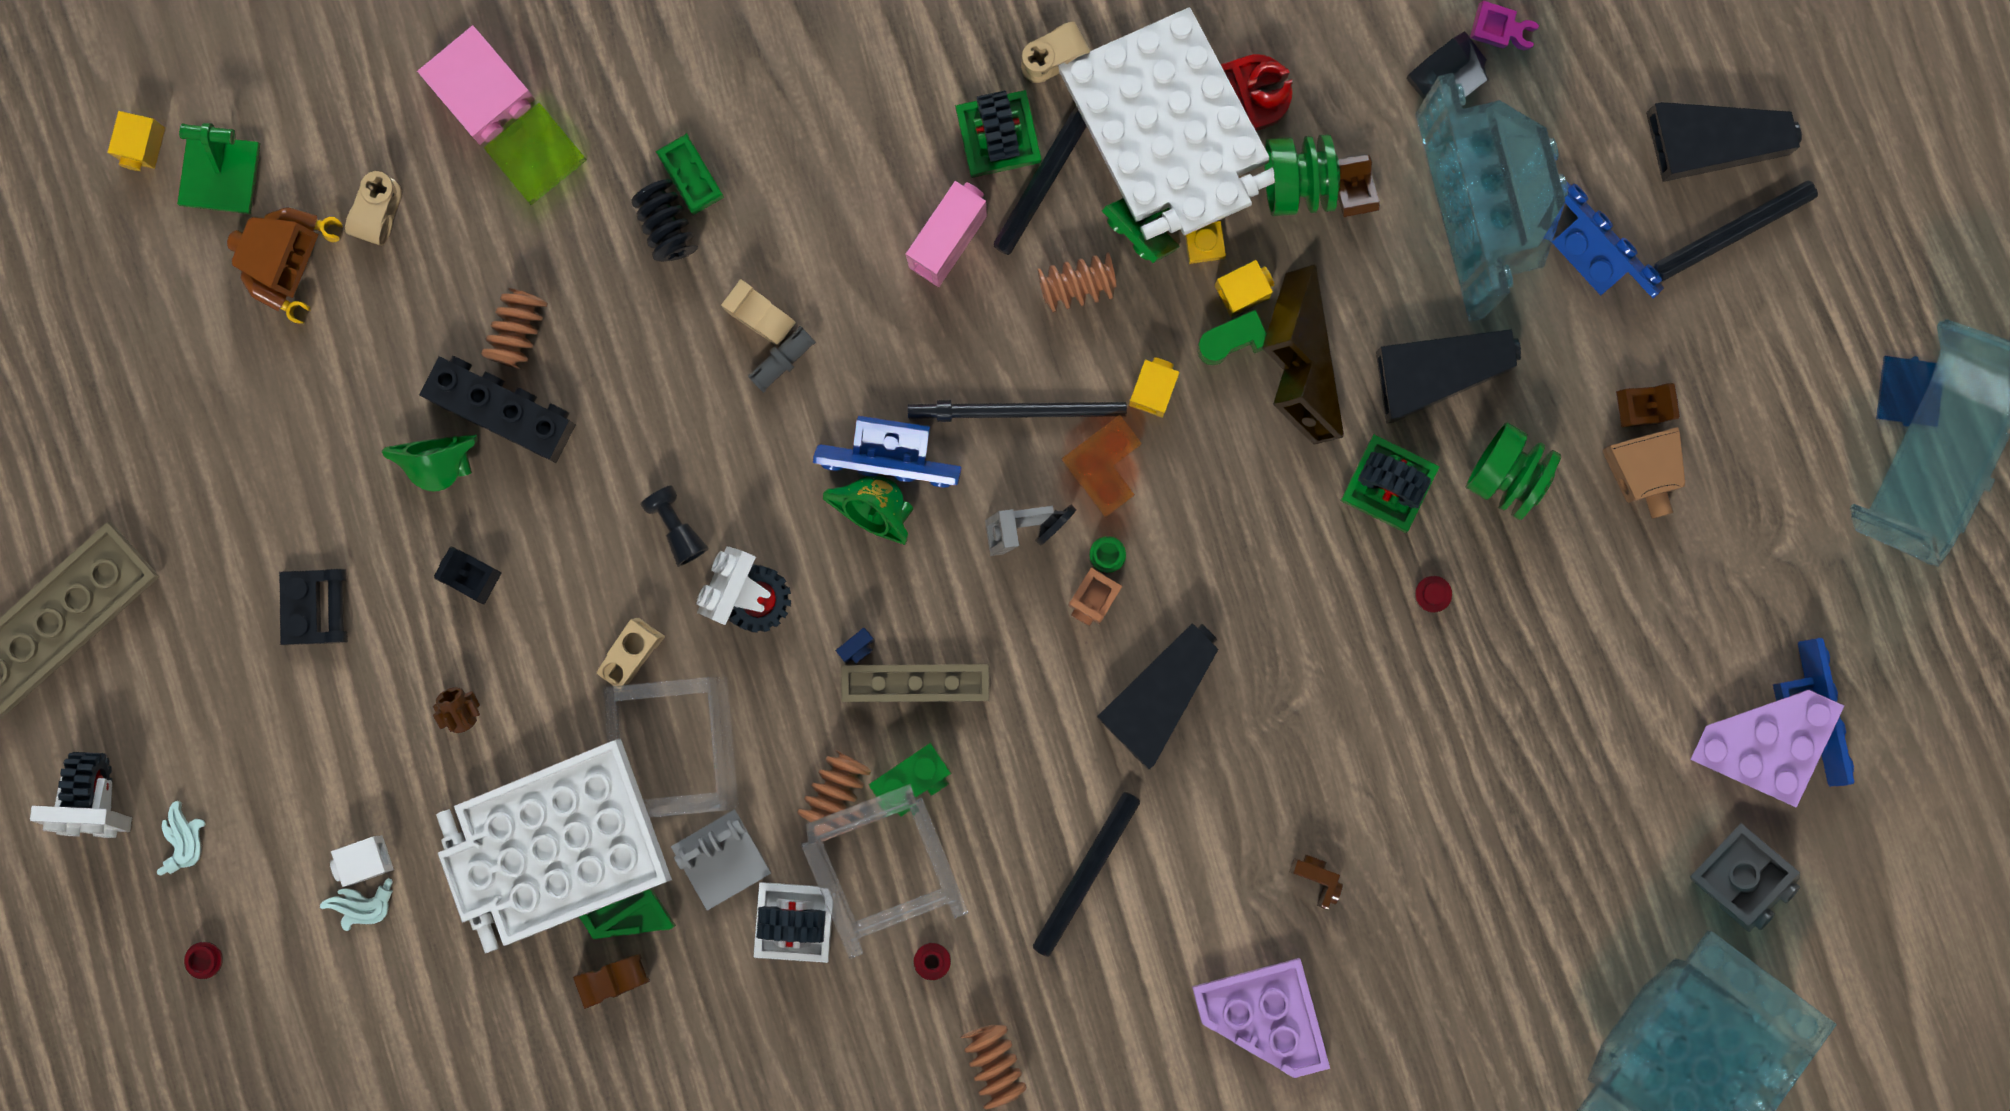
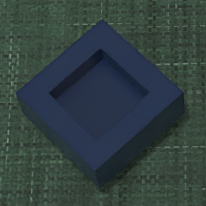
M862 628L835 651L845 663L853 659L857 664L873 651L870 644L875 639L866 628Z

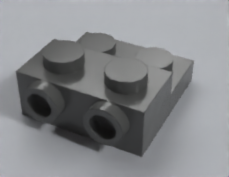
M1742 823L1690 876L1696 885L1720 904V908L1748 932L1755 926L1762 930L1775 916L1771 909L1781 899L1784 903H1788L1801 888L1796 883L1800 879V872Z

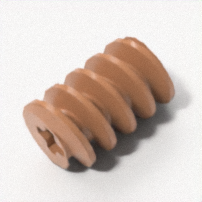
M1109 252L1105 255L1104 264L1097 255L1092 256L1090 267L1087 266L1082 258L1078 259L1075 271L1069 262H1064L1062 274L1059 273L1054 265L1049 266L1048 277H1045L1040 268L1037 269L1045 304H1048L1053 313L1057 312V305L1060 300L1067 309H1071L1073 297H1076L1081 306L1085 305L1086 294H1090L1095 303L1099 302L1100 292L1103 290L1109 299H1113L1114 290L1117 287Z
M508 288L513 294H502L500 296V300L508 307H498L495 311L503 321H493L491 323V328L499 333V335H488L486 337V341L494 349H483L481 354L491 361L521 370L516 366V363L529 361V358L521 352V348H533L534 346L533 343L525 338L526 334H538V330L530 322L543 320V317L535 311V307H547L548 303L529 293Z
M837 750L835 751L839 754L838 758L827 756L825 759L832 767V770L820 769L818 772L825 780V783H812L811 785L818 793V796H805L804 798L811 809H798L797 811L801 817L829 832H832L830 827L841 828L843 826V822L838 818L837 814L848 815L850 813V809L845 805L844 801L855 802L858 798L851 790V787L861 789L864 787L865 784L860 780L858 774L870 775L872 772L864 764Z
M1005 1025L981 1027L960 1037L972 1038L973 1042L964 1051L965 1053H977V1057L969 1063V1066L982 1068V1071L974 1077V1081H986L987 1083L978 1092L979 1096H991L992 1098L983 1106L985 1110L1016 1100L1027 1088L1024 1082H1014L1021 1076L1022 1072L1020 1068H1010L1016 1062L1017 1056L1012 1053H1005L1012 1047V1041L1009 1039H999L1008 1031Z

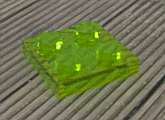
M540 102L483 147L530 205L534 204L587 161Z

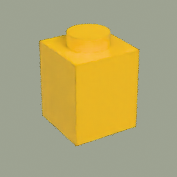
M118 111L107 153L118 159V165L135 171H141L142 166L155 169L166 127L153 118Z
M1257 260L1218 278L1214 286L1230 317H1234L1270 299L1273 293L1271 287L1274 286V281L1269 270L1265 266L1260 268Z
M1153 358L1152 362L1145 359L1129 406L1163 418L1179 375V371L1173 370L1174 364L1160 358Z

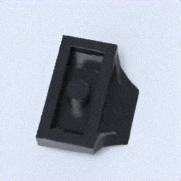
M1464 31L1425 59L1406 79L1428 106L1439 100L1459 103L1488 80L1484 67L1487 59Z

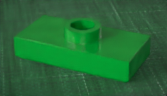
M687 133L655 151L692 215L699 213L724 198Z

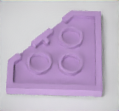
M1806 690L1709 724L1705 727L1691 760L1797 808L1844 705L1813 691Z
M1300 958L1192 986L1201 1023L1206 1027L1228 1038L1293 1078L1330 1069Z

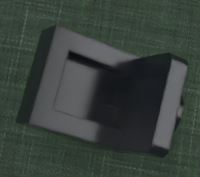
M451 546L441 560L434 579L485 605L502 572Z

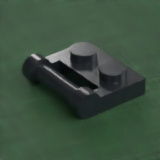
M346 569L279 572L280 645L348 643L347 631H344L343 581H347ZM320 582H328L329 632H321Z

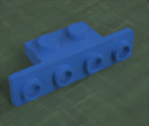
M1565 181L1554 190L1575 213L1578 219L1555 238L1552 243L1600 296L1627 272L1652 298H1655L1664 289L1660 283L1662 281L1660 274L1651 265L1647 264L1644 266L1635 256L1638 252L1632 243L1624 237L1620 239L1611 230L1613 227L1612 222L1604 213L1599 210L1595 212L1587 204L1588 197L1578 185H1570Z
M858 416L856 420L853 449L820 444L817 446L813 456V463L821 464L827 470L838 471L847 468L857 470L859 474L865 476L892 475L896 480L911 482L918 479L930 481V484L936 487L958 485L962 469L961 466L926 461L930 435L929 426Z
M1823 638L1799 641L1798 649L1805 678L1772 684L1776 701L1810 690L1837 702L1838 691L1833 683L1829 666L1830 654L1825 647ZM1840 716L1822 753L1827 783L1830 787L1846 786L1855 782L1853 776L1854 764L1849 756L1845 739L1846 728Z

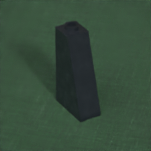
M1660 102L1655 103L1646 112L1662 182L1789 156L1800 147L1799 143L1802 140L1800 125L1797 121L1794 122L1792 112Z
M1512 329L1381 346L1376 351L1386 424L1394 423L1511 371L1517 366V360L1521 359L1519 339H1513Z
M1193 623L1188 626L1097 716L1110 732L1148 770L1158 760L1219 650L1214 645L1217 638L1203 624L1198 628Z

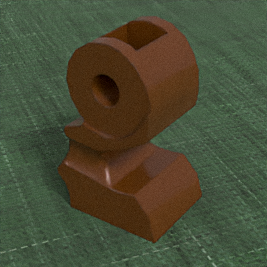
M636 954L604 965L596 972L591 970L575 975L573 979L584 1009L599 1004L606 998L617 997L650 982L649 976H646L640 960L642 959L641 955Z

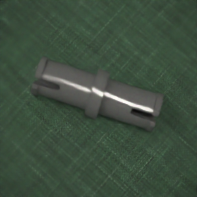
M799 326L778 348L774 346L769 351L771 355L750 373L748 377L764 393L786 370L790 372L794 368L792 364L814 345L816 341Z

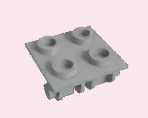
M735 809L671 846L676 855L674 859L681 870L684 869L707 911L771 874Z

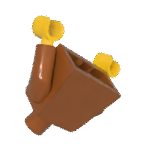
M289 207L268 213L264 218L252 217L247 221L243 232L235 230L228 237L227 246L231 251L235 252L232 258V265L242 271L240 278L251 297L276 311L284 310L288 319L294 323H305L296 319L293 311L297 306H302L311 312L310 307L303 302H290L286 300V297L293 298L319 235L313 231H321L327 241L337 242L340 240L339 236L326 233V229L330 225L343 227L342 223L335 217H327L321 221L317 219V215Z

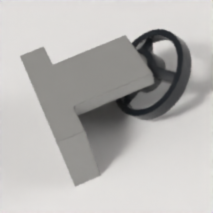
M1071 504L1063 511L1053 510V506L1014 511V509L998 511L985 520L990 556L1006 554L1019 546L1017 528L1040 525L1039 534L1035 541L1040 546L1043 545L1071 518L1077 509Z

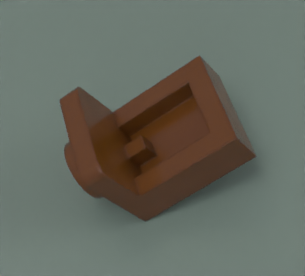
M1370 155L1350 156L1338 160L1340 168L1338 200L1343 217L1379 211L1380 200L1371 174L1372 160Z
M1674 383L1616 391L1621 427L1657 425L1679 419L1680 417Z
M1305 855L1303 861L1294 858L1289 872L1324 885L1317 906L1328 910L1330 903L1336 905L1343 888V884L1338 882L1340 875L1324 869L1327 862L1315 857Z

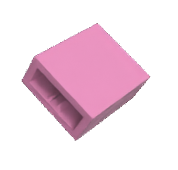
M473 25L417 71L479 145L484 141L490 142L502 133L503 126L512 118L518 119L526 114L531 108L530 103L535 100L529 90Z
M955 181L906 252L909 268L937 287H940L987 217L986 200L982 199L984 193L968 182L963 186Z

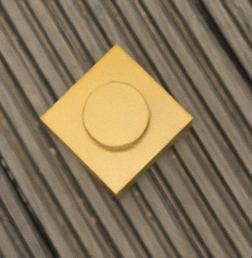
M1216 221L1185 235L1189 264L1226 258L1221 221Z

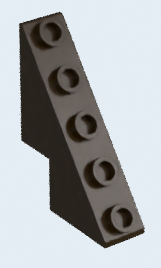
M1310 265L1285 274L1262 349L1284 370L1273 405L1315 445L1343 438L1344 431L1317 267Z

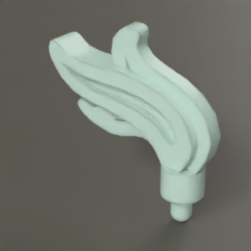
M175 801L170 806L168 812L170 826L167 820L162 821L164 837L174 846L175 850L173 856L163 861L164 866L157 870L159 876L167 872L172 874L180 868L193 866L201 856L202 849L199 831L206 823L201 819H194L188 823L182 813V803L180 801Z
M390 878L386 879L384 885L378 887L375 896L372 898H366L354 889H340L338 894H344L345 897L334 896L328 898L320 904V908H330L344 914L341 926L345 931H349L352 924H375L382 921L388 914V901L393 892L390 887L393 881Z

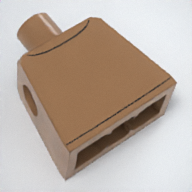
M1678 427L1613 444L1603 449L1608 465L1628 503L1646 498L1651 519L1673 513L1668 492L1685 487L1681 439Z

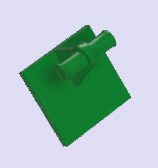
M182 123L179 129V136L181 139H186L177 205L251 214L261 143L235 139L234 129L215 128L212 123H203L202 126Z
M1124 198L1105 206L1102 210L1108 217L1107 222L1110 227L1117 233L1124 234L1133 243L1134 251L1144 260H1150L1152 263H1155L1175 252L1180 247L1167 232L1145 240L1140 229L1141 226L1161 218L1162 213L1170 208L1138 222H1135Z

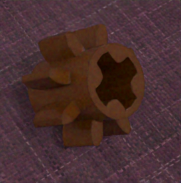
M452 687L438 695L436 704L433 705L436 713L432 716L440 729L448 727L450 732L462 733L475 725L476 717L480 715L477 709L480 704L473 691L465 694L463 689Z

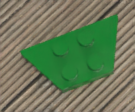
M652 888L579 917L593 939L664 931L676 926Z

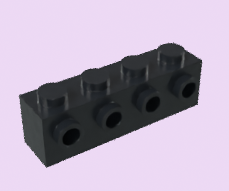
M452 355L450 361L440 356L438 357L419 396L557 463L576 424L567 419L569 412L551 403L546 409L535 403L537 396L519 387L513 393L502 387L505 382L504 380L486 371L481 377L470 371L472 367L470 363Z

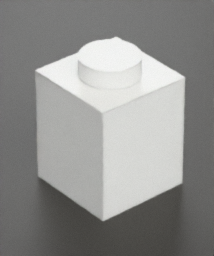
M382 835L373 836L331 851L333 860L330 861L331 871L335 880L341 881L342 887L354 885L394 870Z

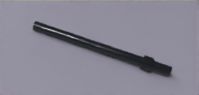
M937 400V404H908V419L937 418V422H952V418L1127 416L1126 402L951 404V400Z

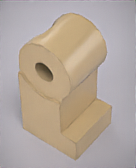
M742 279L739 280L721 304L725 312L776 346H779L796 323Z
M631 619L606 654L607 657L599 667L597 674L620 691L624 690L665 636L642 619Z

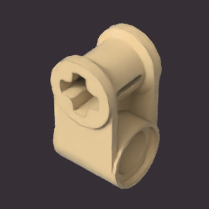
M1065 23L1054 29L1051 33L1025 46L1022 52L1021 70L1027 80L1032 83L1045 82L1060 74V64H1069L1077 57L1090 53V49L1076 23ZM1036 57L1039 62L1044 61V65L1039 66L1037 62L1031 63L1032 58Z
M379 171L370 172L363 177L355 202L346 219V234L380 246L386 243L402 197L401 186L397 181ZM378 187L387 188L385 194H376V189Z

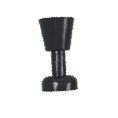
M670 485L651 494L640 504L646 513L655 514L658 512L669 530V533L666 535L677 567H680L695 560L708 551L709 548L689 524L685 523L682 525L671 506L675 502L677 494L673 486Z

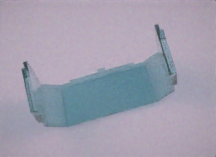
M1945 319L1944 322L1939 321L1937 325L1941 350L1932 380L1870 509L1856 504H1852L1850 507L1851 518L1857 532L1937 567L1940 566L1954 547L1960 532H1965L1984 490L1991 491L1995 479L1990 477L2010 437L2008 433L2010 428V340Z

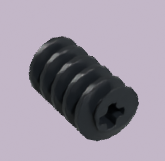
M671 179L651 183L637 192L631 199L632 206L639 209L637 211L638 220L644 222L642 225L643 233L650 235L647 238V244L649 247L655 248L652 252V257L659 262L679 260L691 255L698 249V245H686V242L694 237L693 232H681V229L688 225V219H676L675 217L683 211V207L681 205L671 206L670 204L678 198L677 192H665L667 188L673 185Z

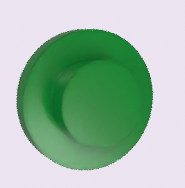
M1104 536L1092 544L1089 557L1092 565L1098 571L1112 573L1119 570L1124 564L1126 550L1122 542L1117 538Z

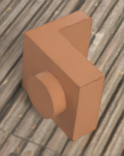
M1090 568L1068 604L1069 607L1074 609L1071 616L1088 626L1093 621L1100 625L1122 586L1095 569Z

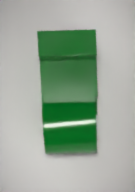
M1256 310L1204 333L1197 347L1198 356L1201 361L1207 365H1218L1226 359L1228 354L1249 345L1254 354L1262 351L1266 332Z

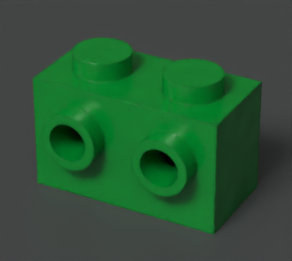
M929 743L868 785L888 815L897 812L901 817L919 805L915 798L926 791L932 796L949 785L946 777L951 775L952 772L934 745Z

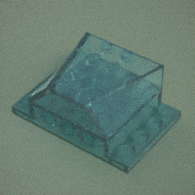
M1450 73L1438 76L1415 115L1468 320L1472 322L1486 317L1510 293L1509 288L1513 287L1512 275L1545 266L1564 208L1565 197L1568 195V187L1564 175L1558 174L1555 160H1558L1557 144L1554 138H1549L1546 127L1500 100L1463 109L1462 106L1466 103L1463 86L1461 83L1456 84L1454 74Z
M1707 930L1686 961L1675 958L1643 986L1601 1044L1587 1079L1595 1086L1577 1111H1775L1837 1024L1715 933Z

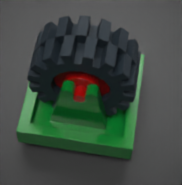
M1004 90L977 96V101L955 105L971 178L1042 162L1026 90L1009 94Z
M1373 434L1340 501L1407 533L1440 466Z

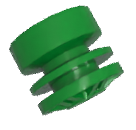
M1319 135L1317 148L1315 147L1313 137L1305 136L1301 153H1297L1293 139L1290 137L1266 139L1265 150L1269 155V163L1264 165V171L1270 168L1274 170V183L1266 187L1271 215L1297 214L1300 197L1305 198L1310 213H1317L1319 198L1325 212L1335 211L1338 190L1340 188V168L1331 135Z
M1506 422L1483 452L1465 488L1485 500L1492 497L1498 489L1504 491L1498 508L1504 511L1517 499L1511 516L1522 520L1541 501L1551 486L1555 477V471L1561 460V454L1552 450L1540 462L1539 460L1545 450V445L1540 442L1528 454L1523 452L1528 434Z

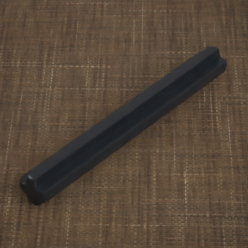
M1077 106L1074 107L994 241V247L1001 253L1006 255L1012 253L1087 126Z
M1807 180L1661 259L1653 265V268L1660 274L1662 281H1665L1814 200L1818 196V191L1813 182Z
M1129 792L1122 793L1034 942L1033 949L1039 954L1049 957L1140 805L1139 798Z

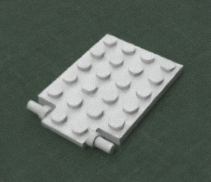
M1190 7L1096 48L1088 54L1077 57L1068 64L1063 63L1059 65V72L1135 222L1170 208V210L1162 213L1163 217L1140 227L1145 240H1149L1166 231L1173 233L1181 230L1185 236L1251 206L1252 201L1250 198L1258 195V190L1274 183L1273 168L1253 177L1251 174L1241 178L1238 177L1269 163V155Z
M621 739L611 741L455 805L454 808L463 833H458L450 809L436 814L444 836L441 839L444 850L438 852L440 862L462 923L470 921L472 929L477 930L485 954L499 949L491 926L494 921L503 946L672 880Z

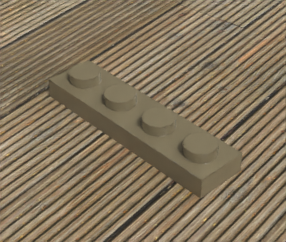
M989 664L841 665V702L989 701Z

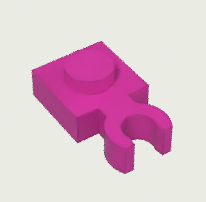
M1482 1L1478 5L1470 38L1502 49L1507 47L1509 40H1511L1516 48L1528 50L1533 47L1534 43L1526 41L1522 36L1523 30L1534 32L1538 29L1539 25L1532 20H1525L1521 23L1515 22L1517 11Z

